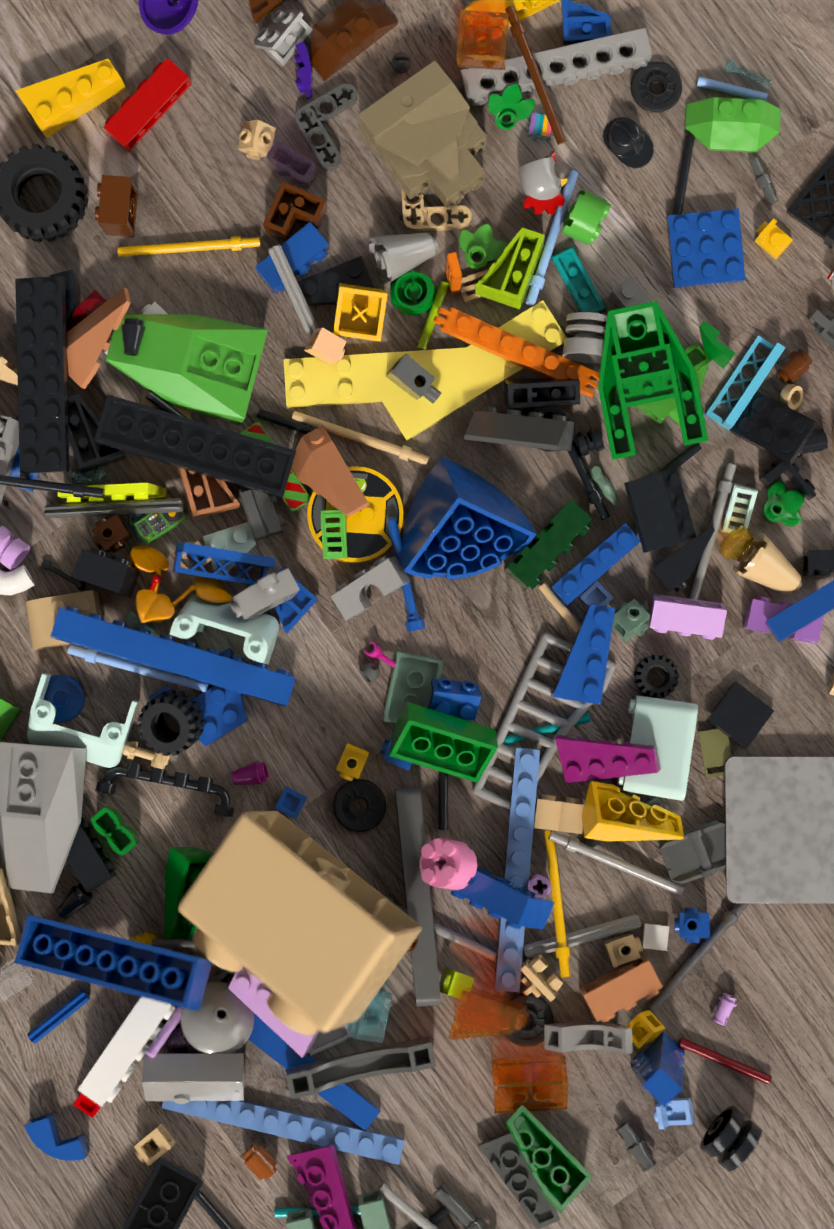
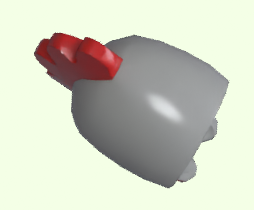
M551 151L550 155H546L543 159L532 161L519 168L520 183L526 195V198L523 200V208L529 209L532 207L533 213L536 215L541 214L543 210L548 215H552L556 211V206L562 207L565 204V200L560 192L567 179H560L555 174V151Z

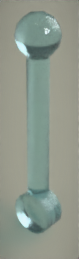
M728 62L726 65L727 72H737L761 83L766 89L772 85L771 80H764L736 67L734 62Z

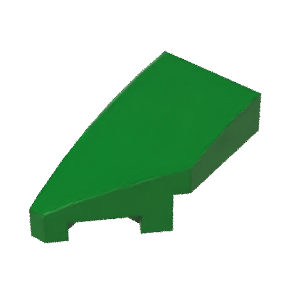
M703 321L699 330L704 350L716 364L724 369L736 352L716 340L720 331Z

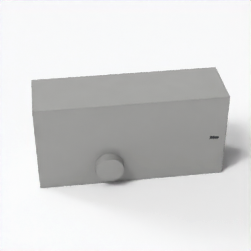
M244 1053L156 1054L154 1058L144 1054L142 1085L145 1101H174L178 1104H186L189 1101H244Z

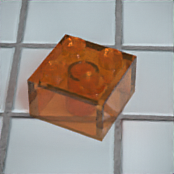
M460 10L456 52L457 67L505 70L509 13Z

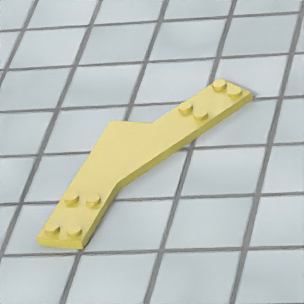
M543 300L499 327V329L551 352L562 346L564 340L567 339ZM469 345L465 348L344 355L339 362L337 361L332 364H327L316 357L284 359L286 407L382 402L405 440L408 441L504 382V379L512 377L525 368L474 345ZM403 355H409L435 378L432 385L442 393L433 404L423 396L417 400L386 377ZM415 378V379H414L415 385H416L417 387H420V386H421L420 380L417 379V378Z

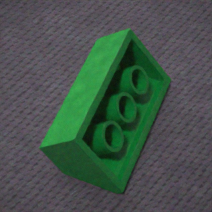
M407 702L397 719L389 756L478 783L498 749L496 731L493 728Z

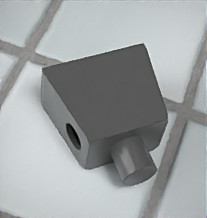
M407 354L397 361L386 376L416 400L423 396L433 404L442 393L432 385L435 378ZM415 378H417V379L420 380V382H421V386H420V387H417V386L415 385V383H414V379H415Z

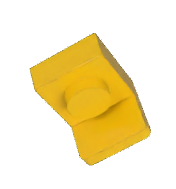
M773 218L769 224L765 221L756 231L759 236L754 242L776 260L793 239L775 225L777 220Z

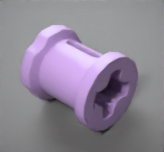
M536 874L529 880L528 889L536 893V898H543L549 894L551 885L543 875ZM537 880H541L542 884H546L545 887H542L541 892L533 888V885H537Z

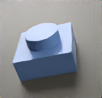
M596 580L579 598L587 606L590 604L606 606L614 597Z

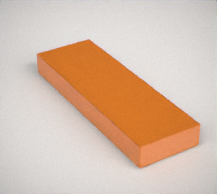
M456 252L449 253L446 259V277L452 295L460 293L462 280Z

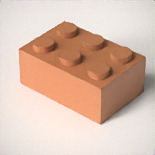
M643 954L640 955L641 958L627 962L579 988L597 1022L600 1020L607 1022L616 1016L615 1012L623 1008L625 1011L635 1007L638 1004L637 1001L643 997L649 999L659 993L658 989L663 986L650 961Z

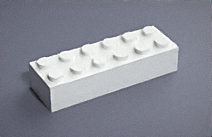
M141 997L84 1079L78 1091L101 1107L106 1101L111 1103L124 1086L120 1083L121 1080L126 1082L137 1067L134 1061H140L144 1054H146L151 1045L148 1043L149 1039L155 1040L165 1025L162 1022L163 1019L168 1021L177 1006Z

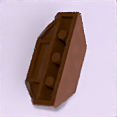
M346 0L313 26L310 64L325 82L397 26L398 22L383 4L365 0Z

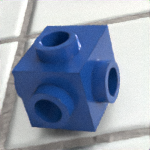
M684 908V913H679V918H674L675 933H679V938H685V943H700L699 938H710L709 913H699V908ZM689 921L696 923L694 930L688 928L687 924Z

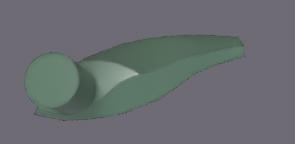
M598 466L590 468V475L596 488L610 500L613 507L618 505L613 487L607 477L601 472V468Z

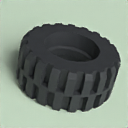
M32 144V149H27L26 146L19 148V153L14 155L11 152L8 154L9 160L6 163L3 161L0 163V216L6 224L25 239L31 237L35 242H42V238H45L48 242L55 241V236L60 235L61 238L67 236L66 231L69 228L74 231L78 226L76 223L77 219L83 220L85 215L83 207H88V198L86 197L88 189L84 182L85 179L73 160L69 159L66 153L61 150L56 151L54 147L46 145L45 149H43L40 144ZM39 175L56 177L61 184V194L54 206L46 211L37 213L26 211L21 206L20 194L22 188L30 179Z

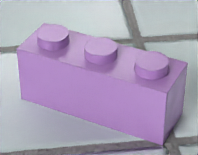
M653 594L649 613L651 615L649 626L654 631L660 633H667L669 630L676 631L677 634L682 636L698 634L705 639L722 638L727 609L724 603Z

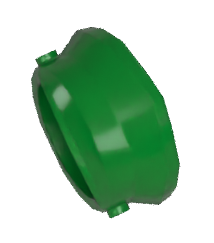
M415 270L408 271L391 284V303L406 316H416L426 312L432 307L436 296L432 279Z

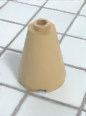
M759 533V539L752 538L743 547L737 557V560L740 561L738 567L734 565L733 571L739 576L785 595L796 593L802 585L801 575L769 537L764 533Z

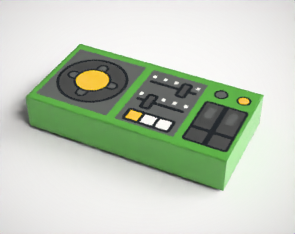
M183 511L150 513L136 522L134 527L146 544L149 545L185 521L187 516Z

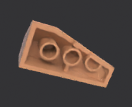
M126 288L121 289L66 333L67 374L81 388L85 389L100 366L97 360L103 349L108 350L111 332L119 328L131 304L129 291Z
M322 425L302 436L295 449L296 454L292 464V469L298 480L312 488L316 494L327 499L332 506L347 517L369 506L368 501L324 426Z

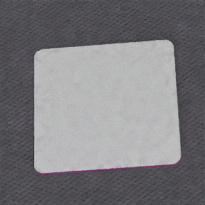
M834 757L729 758L725 763L727 898L733 903H834Z

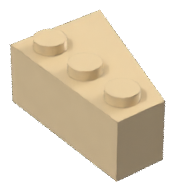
M0 867V944L17 946L21 941V933L11 890L7 886L4 867Z

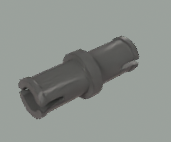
M629 1121L616 1128V1132H618L628 1147L627 1152L634 1156L643 1172L650 1170L656 1165V1161H654L644 1146V1140L639 1139Z

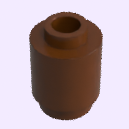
M802 349L793 351L776 366V376L782 383L792 384L809 369L812 360Z

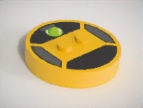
M352 466L348 468L368 501L369 506L347 517L348 558L336 560L360 564L378 559L393 547L387 519L395 517L399 533H401L404 513L400 495L388 478L373 469ZM313 491L308 503V525L314 540L323 550L320 511L338 509L332 506L327 499ZM327 518L328 523L340 522V518ZM328 528V532H341V528ZM328 537V542H341V537ZM329 547V552L342 551V547Z

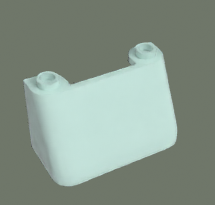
M196 594L187 600L172 624L170 635L188 641L196 632L204 633L206 625L246 637L243 647L245 655L254 661L269 665L280 628L277 619L271 615L262 613L244 621L242 616L238 618L235 616L231 608L232 603L208 602L199 598Z
M635 695L634 700L630 699L628 713L632 714L633 719L630 743L655 746L661 769L659 773L618 777L617 785L621 786V791L683 801L687 788L698 704Z

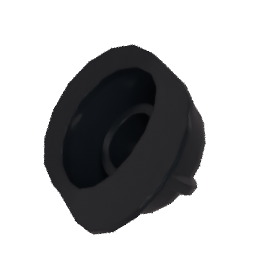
M624 117L615 118L604 128L603 140L605 145L624 165L630 168H641L650 162L654 153L653 142L635 121Z

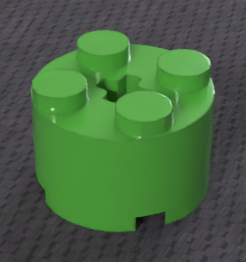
M581 188L576 195L578 197L577 201L572 203L561 233L587 245L588 243L592 244L594 239H597L602 228L599 223L607 216L611 204L606 199Z

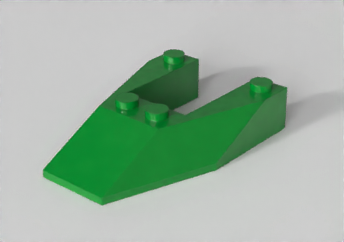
M653 301L608 311L598 391L612 460L635 456L638 453L629 407L675 398L684 446L708 441L709 437L695 368L658 302Z

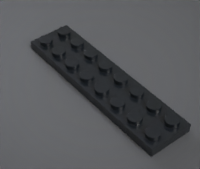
M62 276L16 278L20 473L70 472L65 278Z
M109 394L107 395L94 438V442L280 498L284 496L296 454L295 450Z

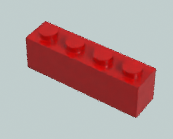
M168 58L164 62L158 63L153 70V74L148 79L140 82L133 96L127 97L122 102L119 111L116 114H111L106 119L105 126L103 127L106 134L129 153L191 86L189 76Z

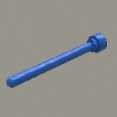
M389 517L387 524L394 555L401 564L402 542L397 520L395 517ZM408 582L402 586L408 612L405 625L407 632L423 629L426 626L424 618H421V615L417 613L411 582Z

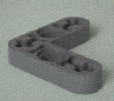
M349 83L341 84L301 107L295 114L297 127L320 166L326 171L336 170L340 165L341 159L337 148L322 124L356 104L357 90ZM344 91L348 94L352 92L350 100H347V98L341 99ZM334 96H336V99L339 100V107H337V103L333 98ZM323 102H330L333 105V109L329 113H324L320 110V105ZM305 114L307 117H310L313 127L311 130H309L305 121L301 122L302 115ZM314 134H322L325 138L324 142L320 145L313 144L311 138ZM325 148H327V152L331 157L335 156L333 164H330L329 161L324 162L326 160L325 153L323 152Z

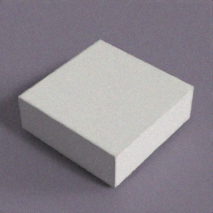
M644 923L642 948L667 951L669 926Z

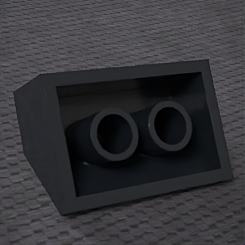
M677 467L624 483L643 553L675 545L696 537Z

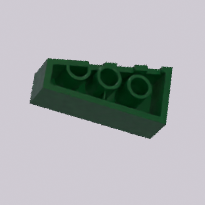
M571 499L532 542L523 549L516 559L506 567L504 572L525 591L528 587L533 590L542 580L540 577L541 573L545 569L550 572L559 562L555 558L561 552L566 555L575 545L572 540L578 534L583 537L591 528L588 523L592 518Z

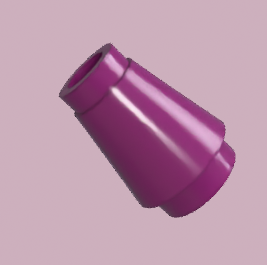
M256 761L236 771H232L231 777L234 785H255L268 781L269 773L265 762Z

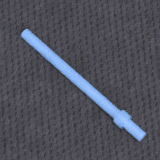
M569 171L567 182L562 192L565 204L562 207H557L536 273L532 276L529 284L531 288L525 302L529 306L535 305L539 291L543 289L545 283L544 276L579 174L577 171Z
M70 645L68 648V654L85 658V661L90 663H103L202 692H206L208 688L206 683L99 653L91 649Z

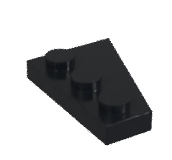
M361 256L298 281L308 306L333 305L337 303L339 283L374 288Z

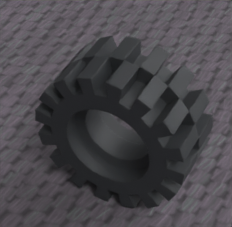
M659 654L642 659L637 664L636 671H634V682L637 684V689L643 695L653 698L668 696L679 683L677 665H674L672 659ZM653 667L663 669L666 675L664 683L659 686L652 685L647 678L649 670Z

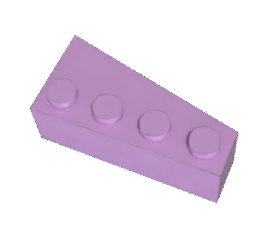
M245 967L236 972L228 989L303 1058L310 1051L320 1030L314 1035H304L287 1027L268 1008L267 998L273 990Z

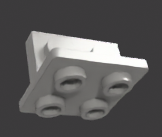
M278 9L272 15L270 24L257 34V40L254 45L256 48L264 49L280 66H284L296 51L295 45L303 42L313 29L302 19L304 13L301 10Z

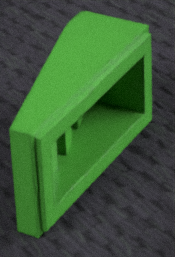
M339 510L320 511L323 559L348 558L346 515ZM327 518H340V522L328 523ZM340 527L341 532H328V528ZM328 537H341V542H328ZM329 547H342V551L329 552Z

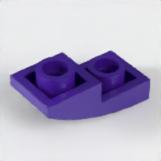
M303 41L295 45L296 54L293 56L299 69L296 70L298 79L294 81L300 94L304 92L306 98L310 99L312 98L313 78L309 55Z

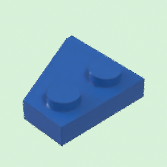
M561 0L563 44L581 43L611 36L610 15L601 11H595L592 7L585 4L580 5L570 0Z
M282 567L277 573H279V572H281V571H283V570H285V569ZM295 578L294 580L300 589L292 599L275 607L283 629L287 634L318 601Z

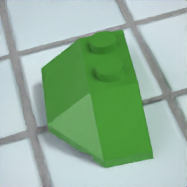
M713 97L686 104L685 129L708 150L756 153L779 134L781 109L758 99Z

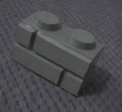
M253 489L239 494L255 541L283 532L281 526L285 525V521L281 511L276 512L274 503L278 502L276 496Z

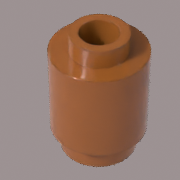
M253 1143L241 1156L244 1164L259 1180L263 1178L268 1180L277 1171L275 1167L277 1161L262 1145L258 1146L256 1143Z

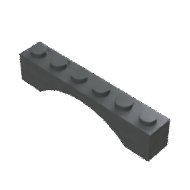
M427 1036L285 1068L292 1100L314 1095L334 1086L362 1078L391 1073L415 1072L436 1067L432 1042Z

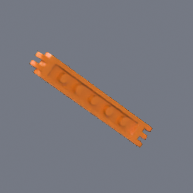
M449 307L448 310L438 308L437 314L444 318L435 316L433 322L441 326L440 330L547 379L580 380V393L588 397L594 396L595 392L587 388V386L597 389L598 383L590 378L599 381L600 373L455 308Z

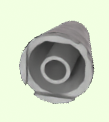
M429 233L374 236L370 238L373 243L369 244L372 265L374 269L379 268L382 275H379L378 278L383 284L392 282L435 256V250L438 249L435 237Z

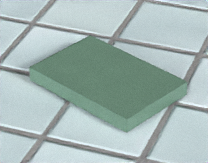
M397 651L395 658L397 664L393 668L382 721L396 724L407 702L428 708L432 693L431 680L433 678H441L444 660Z

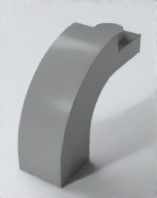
M560 1022L544 1025L545 1050L561 1053L575 1050H603L621 1054L632 1053V1028L622 1027L617 1023Z

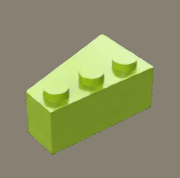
M521 228L504 249L502 255L475 285V294L521 309L544 246L545 235Z

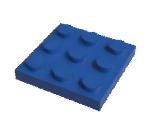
M739 209L667 216L673 288L745 281Z

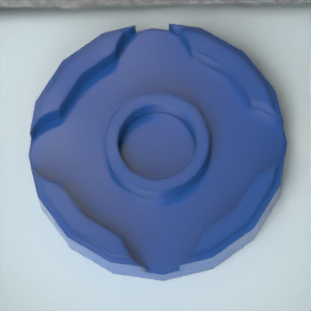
M55 675L50 678L44 700L54 705L56 710L54 722L61 723L76 718L83 710L86 698L83 687L76 679L67 675Z

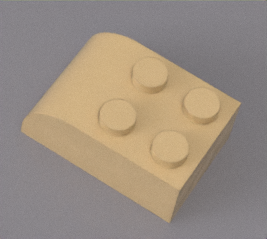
M90 590L27 601L26 608L32 649L39 650L71 645L70 643L50 637L59 608L65 609L67 605L80 609L79 614L89 616V613L101 615L98 592Z

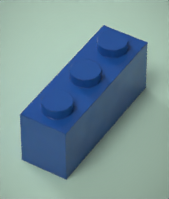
M311 222L281 245L295 278L297 276L299 278L304 276L310 270L309 266L315 261L319 263L328 255L327 251L330 250L328 242ZM269 255L255 267L256 272L274 294L279 291L282 293L286 288Z

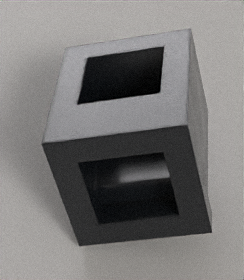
M807 550L803 552V575H813V571H815L816 576L830 575V571H834V550Z

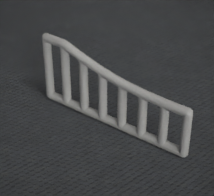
M548 632L541 634L496 734L498 749L478 783L475 782L472 788L473 794L510 810L511 800L483 788L489 775L512 785L513 775L493 766L499 753L512 759L515 758V749L503 744L508 731L546 747L544 754L539 760L538 785L557 750L556 736H567L577 721L593 705V703L554 698L576 708L566 720L523 700L528 687L551 697L554 688L533 679L538 665L557 674H560L563 665L543 657L547 644L549 643L569 652L572 643ZM607 660L603 693L606 691L616 669V664L610 660ZM518 709L554 724L560 727L553 739H549L514 723L513 720Z

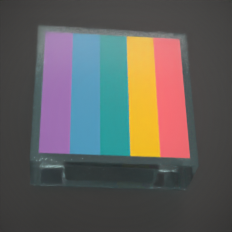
M531 112L527 137L550 141L552 129L546 114Z

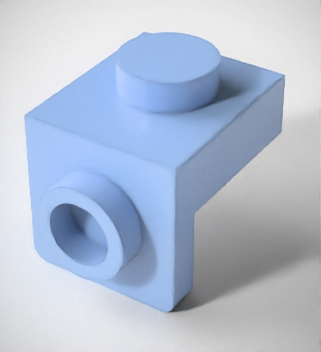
M691 1097L673 1098L666 1107L661 1103H657L654 1109V1118L658 1122L659 1129H665L672 1125H692L695 1121Z

